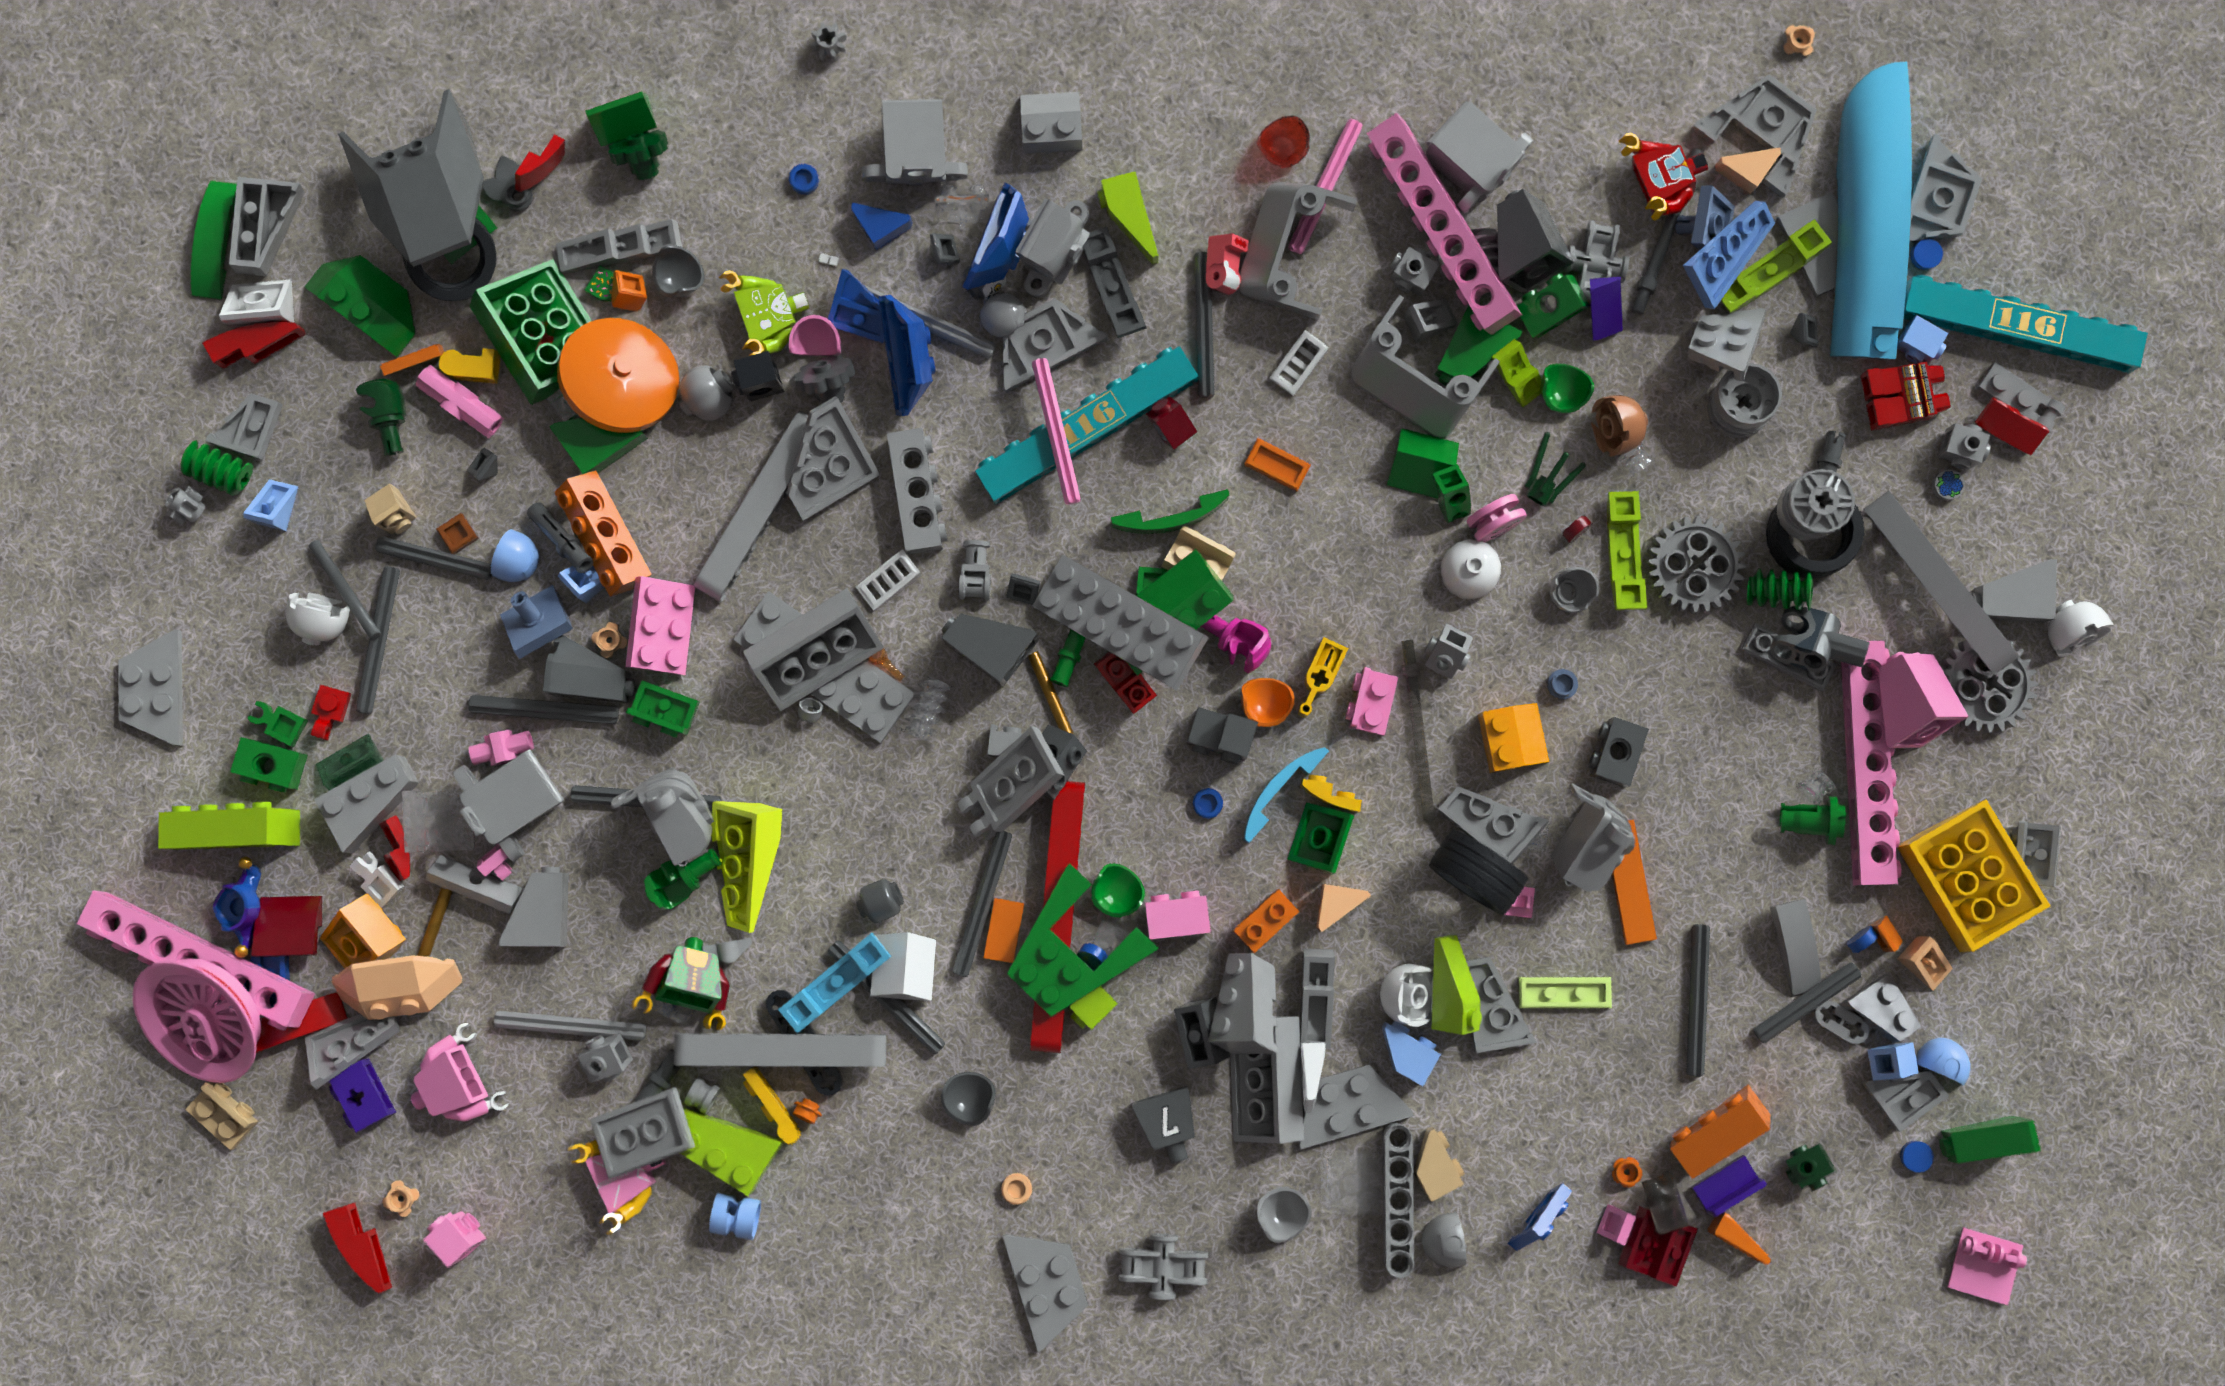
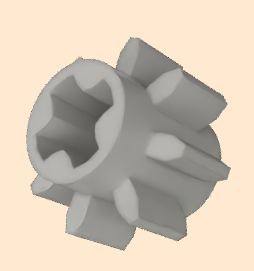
M822 22L821 28L817 32H811L812 37L816 41L810 45L812 51L820 50V60L823 61L827 56L832 57L836 61V55L839 52L846 53V48L841 42L846 41L847 37L845 32L838 33L837 23H834L831 27L825 26ZM831 38L832 44L827 45L825 39Z
M187 486L184 491L176 488L170 493L165 502V506L170 509L167 514L181 525H183L185 520L193 523L204 511L205 504L200 502L203 496L190 486Z

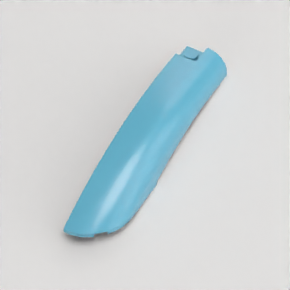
M1907 62L1890 63L1869 72L1853 87L1843 107L1836 171L1838 188V245L1830 356L1884 360L1896 359L1899 329L1903 328L1911 222L1912 136Z

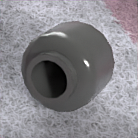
M885 878L861 888L860 900L856 901L860 915L863 918L868 917L873 923H880L900 913L901 905L904 904L902 893L896 882L891 883Z

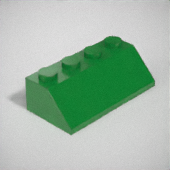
M1194 549L1136 595L1138 598L1195 630L1233 602L1234 597L1197 549ZM1128 663V665L1132 668V670L1136 673L1137 676L1143 672L1142 670Z

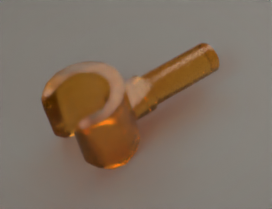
M884 648L881 650L882 655L879 658L869 657L874 664L882 665L899 682L905 677L888 659L887 651Z

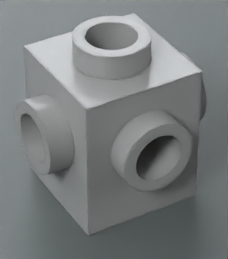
M1408 247L1404 255L1398 252L1389 268L1394 270L1390 279L1395 281L1394 285L1401 291L1406 293L1412 291L1421 296L1440 264L1429 259L1430 255L1426 251L1417 247L1414 249Z
M1955 423L1945 430L1937 457L1951 461V465L1959 469L1968 470L1987 459L1991 448L1988 444L1990 434L1981 432L1982 429L1973 424L1960 425Z
M1446 624L1439 637L1432 636L1425 649V652L1429 654L1425 666L1437 674L1452 679L1457 669L1463 671L1471 657L1467 652L1473 637Z
M621 1033L606 1038L599 1035L588 1040L585 1043L586 1047L578 1055L581 1070L587 1074L591 1083L601 1079L603 1082L615 1079L633 1060Z

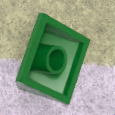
M642 91L585 110L601 147L625 139L632 134L643 133L657 128L648 96Z
M1401 428L1387 486L1439 499L1432 473L1456 465L1459 443Z
M1306 802L1287 860L1331 875L1335 874L1354 815Z

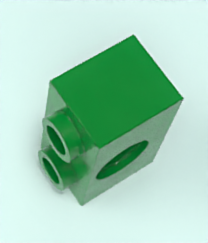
M1562 273L1557 274L1546 281V288L1539 292L1534 289L1520 298L1522 303L1517 305L1522 314L1520 317L1532 338H1540L1591 306L1573 275L1563 276ZM1551 295L1557 300V307L1553 312H1549L1545 305L1547 298Z
M241 737L230 772L239 774V781L257 785L259 780L268 782V789L286 793L288 788L298 790L308 755ZM268 759H272L274 763L273 770L266 774L264 764Z

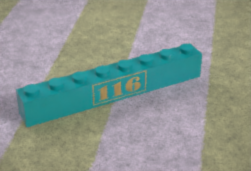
M1916 275L1907 281L1903 319L1911 320L1918 315L1939 328L2126 373H2131L2141 367L2148 333L2139 331L2138 327L2134 325L2121 324L2118 326L2109 324L2107 319L2101 317L2084 318L2080 317L2078 312L2072 310H2062L2059 312L2051 310L2049 305L2043 303H2033L2030 305L2022 303L2021 299L2013 296L2001 298L1991 295L1990 291L1984 289H1974L1972 291L1962 288L1961 284L1955 282H1945L1944 284L1935 282L1932 277L1926 275Z
M1180 346L1174 350L1171 347L1164 349L1157 354V360L1147 365L1144 362L1131 371L1132 375L1123 381L1121 378L1113 380L1105 387V392L1098 396L1093 393L1080 402L1081 406L1072 412L1070 409H1067L1060 413L1071 459L1148 413L1159 400L1166 399L1169 396L1172 398L1198 382L1199 375ZM1044 424L1033 429L1029 433L1030 437L1020 443L1019 440H1016L1003 449L1005 453L996 458L989 456L978 464L979 468L975 470L976 475L995 506L1056 469L1048 430Z

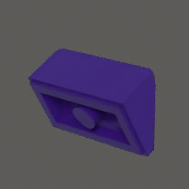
M1621 277L1590 279L1592 338L1595 341L1623 331Z

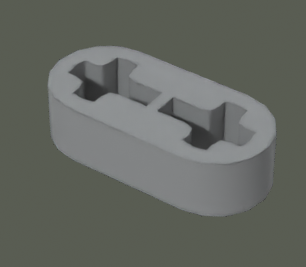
M1828 1000L1812 1011V1018L1818 1026L1847 1043L1860 1044L1868 1038L1869 1026L1863 1022L1864 1019L1836 1002ZM1831 1006V1014L1839 1018L1838 1021L1835 1022L1830 1019L1823 1021L1824 1015L1820 1013L1821 1009H1828ZM1846 1022L1850 1025L1858 1023L1857 1029L1860 1031V1035H1853L1850 1038V1031L1842 1026L1843 1023Z

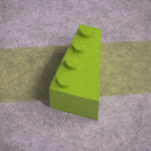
M253 802L252 808H245L244 803L225 804V809L218 810V805H198V811H191V806H172V812H159L158 849L183 850L216 849V847L300 846V810L272 808V802Z
M683 1107L695 1148L680 1154L746 1196L752 1194L784 1144L783 1139Z

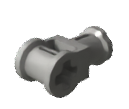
M982 540L963 541V547L966 548L965 564L961 566L959 600H964L965 597H984L985 601H990L991 574L989 565H986L987 548L990 547V542ZM977 551V562L975 563V552Z

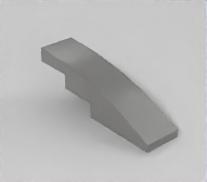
M669 219L648 226L637 224L616 231L610 229L601 230L556 243L560 272L570 273L598 268L600 265L604 267L656 257L664 246L677 245L682 247L678 221Z

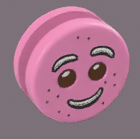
M1515 494L1506 495L1487 504L1467 519L1469 528L1477 529L1474 537L1478 542L1492 540L1508 532L1526 519L1527 514L1523 508L1509 512L1519 503V499Z

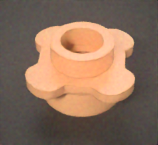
M1791 25L1785 30L1787 43L1783 47L1784 51L1787 54L1795 52L1801 53L1803 56H1809L1813 52L1811 44L1814 40V30L1806 26L1796 27ZM1798 38L1802 40L1801 43L1797 42Z
M613 622L608 623L606 627L598 632H594L591 637L592 642L597 644L601 649V655L605 658L612 657L613 652L619 648L624 649L628 644L627 638L621 636L618 631V625ZM609 637L612 638V642H611V643H608V642H607V639H608Z
M401 1180L394 1181L391 1184V1190L383 1199V1206L393 1212H398L401 1217H406L411 1213L413 1202L419 1199V1191L416 1188L410 1189L406 1187ZM399 1196L404 1197V1200L402 1202L399 1201Z

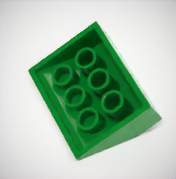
M554 259L476 289L469 305L530 405L560 393L557 364L563 346L574 331L592 321L566 278L560 272ZM544 333L552 337L554 336L552 344L543 343L539 345Z

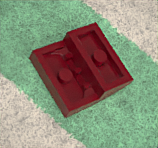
M322 896L261 897V909L254 925L252 956H317L318 927H322Z
M1639 1206L1635 1215L1636 1219L1618 1264L1677 1287L1698 1228L1655 1211L1652 1213V1210Z

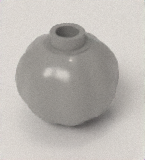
M697 366L684 375L680 385L682 400L678 403L687 416L694 414L702 420H717L724 416L731 407L733 401L731 390L734 389V385L721 368L716 371L711 366Z

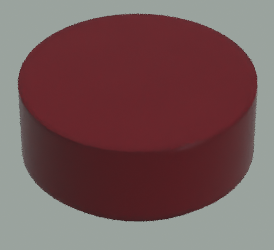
M1582 515L1565 529L1563 537L1569 543H1572L1586 532L1593 523L1586 516Z

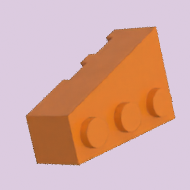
M1748 1084L1714 1110L1711 1109L1698 1118V1122L1690 1128L1684 1126L1672 1135L1673 1140L1671 1141L1670 1150L1689 1176L1694 1179L1769 1131L1770 1113Z

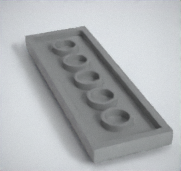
M1064 555L1059 559L1032 607L1176 691L1208 640V637Z
M768 591L733 640L748 649L802 616V614ZM867 659L810 693L879 743L883 742L916 696L914 692Z

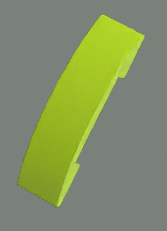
M1813 219L1790 235L1786 242L1742 271L1723 296L1721 302L1730 314L1739 310L1792 276L1828 248L1832 241L1816 220Z
M1639 491L1608 492L1607 532L1609 571L1615 610L1647 609L1645 579H1642L1638 524L1641 521Z

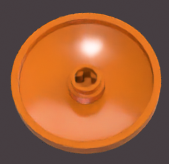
M603 318L582 325L567 339L557 364L559 387L569 406L588 423L611 432L631 433L655 425L668 413L679 389L677 363L665 342L645 326L626 319Z

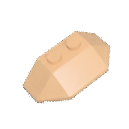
M415 955L351 964L332 977V984L341 1000L368 1020H381L393 1016L430 1012L462 983V976L453 959L442 961L434 957Z

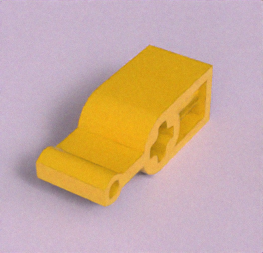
M1323 637L1305 675L1304 683L1310 692L1305 703L1299 707L1298 715L1306 718L1312 711L1311 704L1315 695L1323 694L1331 687L1349 648ZM1333 650L1327 665L1324 666L1330 651ZM1320 672L1324 674L1323 680L1326 681V684L1322 683L1319 687H1316L1314 685L1315 680L1311 678V675L1316 676Z

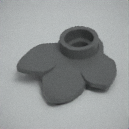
M501 156L496 167V178L484 180L483 188L491 199L505 202L510 209L514 211L525 210L531 205L533 201L532 191L538 184L522 191L523 198L520 201H515L514 195L520 192L515 189V172L520 165L510 158Z

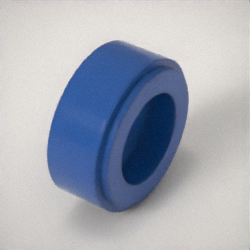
M798 164L789 173V183L796 193L807 195L817 189L819 176L811 165Z
M1923 239L1917 242L1910 252L1911 262L1916 268L1921 270H1929L1936 267L1943 258L1941 245L1933 239Z
M1205 788L1196 793L1193 799V809L1198 816L1211 819L1221 812L1223 799L1218 791Z
M1867 926L1848 940L1846 945L1853 953H1859L1874 943L1878 938V934L1872 926Z
M1091 943L1083 944L1077 953L1093 971L1108 957L1102 948Z
M1909 1141L1900 1151V1160L1908 1170L1924 1172L1931 1167L1934 1155L1932 1149L1926 1143Z

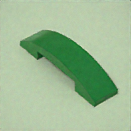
M210 181L205 191L198 213L192 247V296L222 300L227 272L223 267L232 213H234L237 184Z
M1226 489L1199 496V509L1143 522L1139 510L1111 517L1112 528L1138 534H1158L1181 529L1182 526L1188 527L1196 524L1216 512L1229 499V491Z

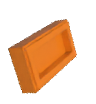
M435 344L385 362L380 367L384 376L440 357L444 353L442 344Z
M1257 438L1244 466L1298 492L1311 464Z
M994 898L983 958L1008 963L1014 962L1025 903Z

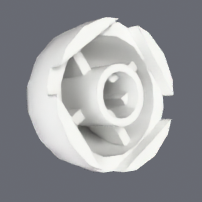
M1467 539L1457 542L1446 551L1441 561L1443 584L1452 594L1461 599L1484 597L1495 588L1500 579L1501 563L1498 554L1489 544L1483 541L1478 542L1477 540Z
M299 593L289 595L286 607V621L288 627L296 635L302 637V642L309 645H320L321 641H330L344 631L350 608L348 605L344 609L333 606L342 603V601L313 593H308L307 599L298 598Z
M2070 600L2056 608L2057 614L2055 619L2051 620L2048 625V638L2056 654L2059 657H2064L2073 653L2069 649L2072 646L2080 647L2087 644L2088 647L2101 640L2112 631L2110 627H2114V624L2107 613L2098 605L2084 601L2074 604Z
M1404 964L1392 969L1386 975L1381 986L1380 1000L1384 1012L1392 1020L1414 1027H1420L1429 1021L1426 1017L1430 1011L1432 1012L1433 977L1429 972L1432 971L1430 968L1414 964Z

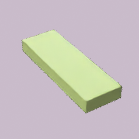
M1518 977L1519 1008H1612L1611 977Z

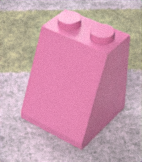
M1899 652L1890 656L1887 659L1888 663L1878 669L1885 737L1889 748H1921L1969 717L1934 654H1920L1919 652L1904 654V652Z

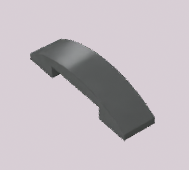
M1107 226L1089 232L1090 235L1083 246V251L1117 337L1121 338L1147 329L1137 301L1134 300L1119 262L1117 251Z

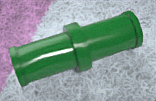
M1071 629L1063 649L1060 648L1057 653L1059 659L1050 678L1051 682L1063 687H1068L1075 665L1081 661L1080 652L1086 639Z

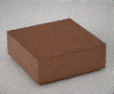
M463 513L456 515L436 528L446 546L454 555L479 539Z

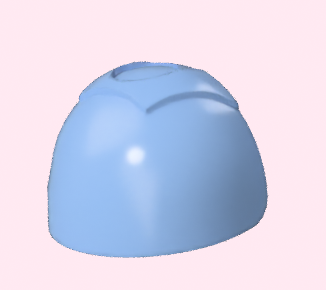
M513 529L508 530L502 536L495 549L491 563L492 576L506 582H519L530 578L534 574L540 560L539 550L534 542L525 534Z
M1932 1039L1920 1048L1916 1056L1917 1066L1957 1081L1961 1086H1964L1969 1078L1971 1066L1967 1053L1962 1046L1951 1039Z

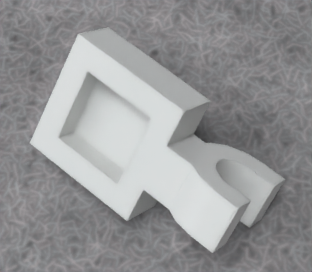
M369 851L362 859L360 857L356 858L350 865V868L365 880L360 887L370 895L375 903L383 908L405 886L385 864L377 868V859Z

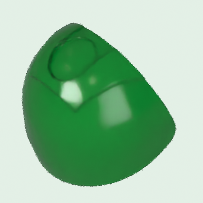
M1559 363L1551 364L1544 369L1540 390L1548 408L1560 413H1572L1579 410L1590 400L1594 392V382L1586 372L1577 367Z
M1110 863L1105 865L1095 877L1091 889V899L1095 907L1111 917L1121 918L1138 910L1145 898V889L1138 876L1129 868L1120 864Z

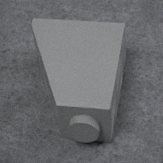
M2057 559L2044 561L1976 587L1971 595L1990 619L2040 623L2054 620L2056 611Z
M541 867V873H531L499 940V946H567L569 873H560V867Z

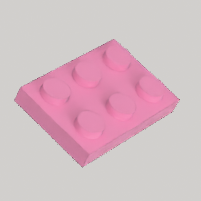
M643 576L635 578L625 667L675 675L686 674L695 594L694 585Z

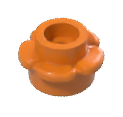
M803 1098L802 1102H794L796 1107L792 1114L807 1123L815 1124L817 1118L822 1116L818 1111L820 1106L817 1103Z
M1627 1157L1626 1159L1619 1158L1613 1164L1612 1177L1616 1183H1621L1623 1187L1630 1188L1641 1180L1642 1169L1639 1167V1162L1632 1157ZM1625 1169L1630 1171L1628 1175L1624 1174Z

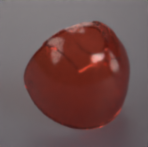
M1293 115L1284 116L1271 122L1261 131L1257 139V146L1263 156L1270 163L1280 166V168H1289L1305 158L1310 148V134L1307 126L1301 118Z

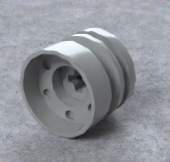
M1753 363L1749 364L1744 381L1734 379L1735 372L1727 371L1708 399L1707 411L1710 421L1718 431L1729 437L1745 438L1753 436L1762 430L1781 405L1782 390L1779 380L1769 369ZM1743 401L1746 405L1740 409L1737 404Z
M1816 469L1805 473L1783 489L1777 501V516L1780 525L1789 535L1799 540L1814 541L1828 536L1849 521L1854 511L1855 496L1851 485L1842 475L1832 470ZM1818 497H1820V503L1824 505L1822 508H1819V502L1815 501Z

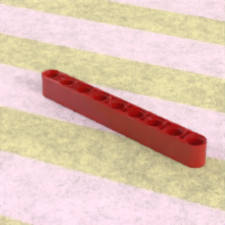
M1067 781L1055 800L1053 799L1043 908L1067 865L1070 863L1078 870L1085 782ZM1074 905L1050 929L1069 948L1072 936ZM1034 1001L1030 1051L1061 1054L1064 1009L1051 1017Z

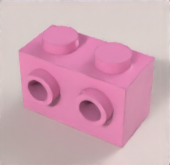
M1199 891L1182 892L1181 899L1169 900V894L1150 896L1151 902L1145 903L1150 940L1211 933L1206 896H1199Z
M461 1211L454 1215L450 1212L446 1216H441L427 1228L431 1233L423 1240L447 1267H450L464 1260L487 1238L478 1229L480 1227L478 1220L472 1214L467 1213L465 1215Z

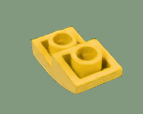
M1309 775L1308 779L1301 780L1300 787L1325 804L1349 812H1360L1362 800L1355 799V793L1337 791V796H1332L1333 783L1326 782L1327 777Z

